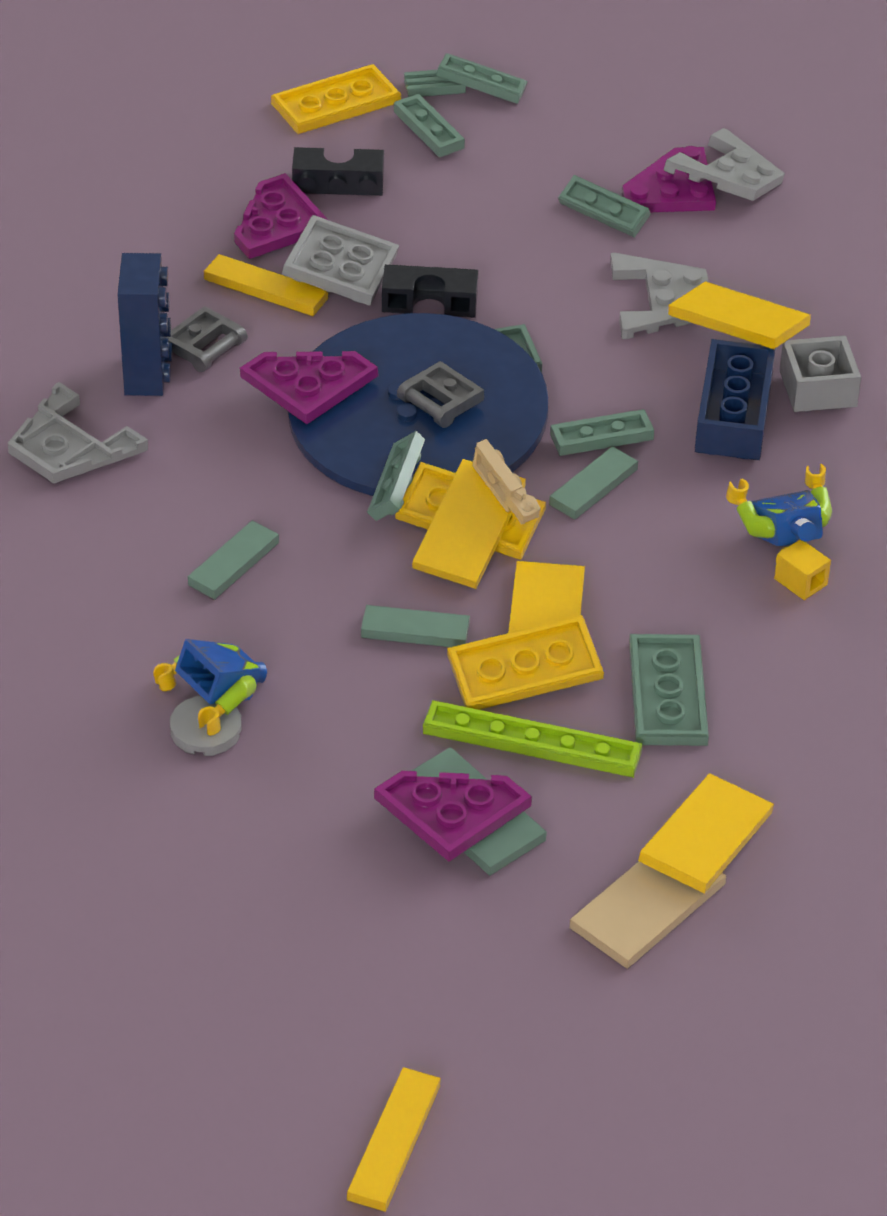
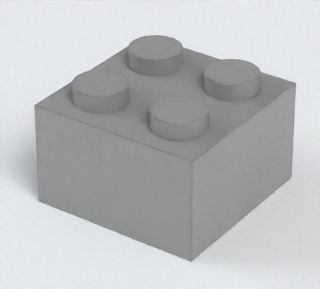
M846 336L787 340L783 343L780 373L794 412L857 407L861 375Z

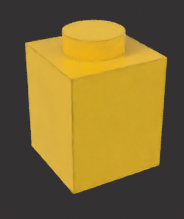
M798 540L791 546L784 547L777 554L774 579L801 599L806 600L828 585L831 560L808 543Z

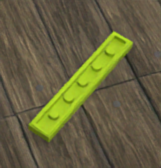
M432 700L423 724V734L632 778H634L642 752V743Z

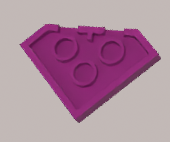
M687 146L673 148L622 185V197L649 208L650 213L714 211L716 198L712 181L704 179L698 183L688 179L689 173L677 169L674 174L664 171L666 160L679 152L704 165H708L704 147Z
M284 173L258 183L255 189L256 194L253 200L249 201L243 214V221L234 232V243L248 259L297 243L312 215L328 219L290 177Z
M342 351V356H323V352H296V356L277 357V352H263L240 367V377L302 422L308 424L378 377V367L356 351Z
M402 770L374 788V799L448 862L531 807L532 796L506 775H491V780L469 779V774L439 772V777L417 776V771Z

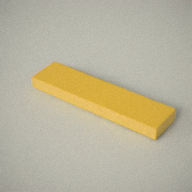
M218 254L204 270V280L310 316H314L328 300V292L304 282H298L293 278Z
M405 1067L402 1068L347 1191L348 1201L386 1212L439 1091L441 1078Z

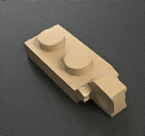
M487 439L478 442L472 466L506 512L512 511L521 524L538 518L541 508L535 497L527 495L519 476L512 473L507 467L501 452L497 449L495 450Z

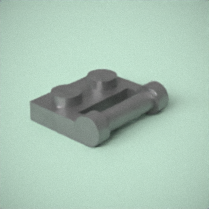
M204 306L171 330V337L166 338H169V343H172L173 353L191 362L198 372H204L211 367L212 361L234 345L238 346L245 342L248 335L241 325ZM222 333L226 335L206 351L200 350Z
M440 361L403 382L397 390V396L406 403H413L434 417L435 423L442 428H446L452 424L456 416L484 401V389ZM420 391H426L445 405L439 406L421 394Z

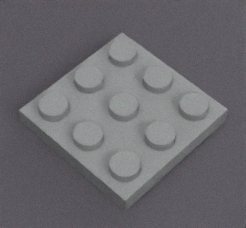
M312 215L286 260L282 275L293 278L298 282L316 286L324 291L350 298L355 302L371 305L383 282L385 264L392 265L397 256L399 245Z

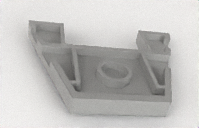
M725 128L710 136L708 146L726 155L708 165H704L679 152L667 159L664 171L674 174L676 169L689 173L688 179L698 183L704 179L718 183L716 189L752 201L782 184L785 175L783 171Z
M611 253L610 265L613 280L645 279L650 311H620L619 323L622 339L633 338L634 332L646 330L648 334L658 332L659 326L674 323L676 327L691 323L668 315L669 304L703 282H708L706 269L626 254Z
M58 382L53 386L51 396L40 402L38 412L32 419L27 418L8 442V453L52 483H57L148 450V439L126 426L105 441H98L62 417L79 406L80 399L79 394Z

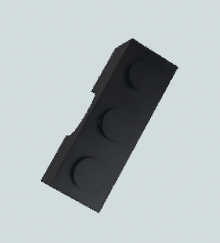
M294 147L292 181L304 194L383 196L384 150L354 149L352 159L343 163H334L324 157V148Z
M385 264L382 282L383 313L410 314L413 313L417 302L432 299L444 305V315L476 318L478 269Z

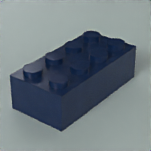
M122 253L117 296L124 395L163 396L164 383H170L171 368L170 363L166 362H172V343H169V338L166 337H171V318H168V314L165 313L169 312L170 295L169 292H166V287H163L168 286V267H162L161 253Z
M711 339L697 422L696 453L760 460L775 349L758 344Z

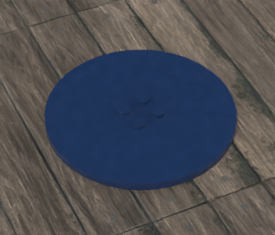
M432 313L397 314L368 320L351 326L327 339L312 351L323 352V356H342V351H356L378 367V377L308 424H305L288 412L292 436L305 458L315 468L345 487L373 496L393 443L415 431L425 441L420 452L421 459L415 465L412 477L420 462L456 473L462 459L473 462L476 444L485 439L489 441L495 450L497 449L501 452L505 464L511 472H514L531 456L543 437L548 420V391L543 374L531 356L520 345L497 330L475 321L450 315ZM440 361L484 389V401L456 416L452 424L446 428H442L435 423L434 417L413 403H406L397 396V390L403 382ZM420 391L421 394L439 406L445 405L426 391Z

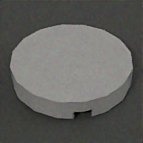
M201 696L183 701L174 709L170 716V734L174 743L183 751L194 755V751L204 752V756H212L229 750L239 740L242 730L241 714L237 707L228 715L223 714L219 717L220 731L215 735L209 736L206 725L201 729L199 728L198 713L204 707H216L217 705L209 704Z

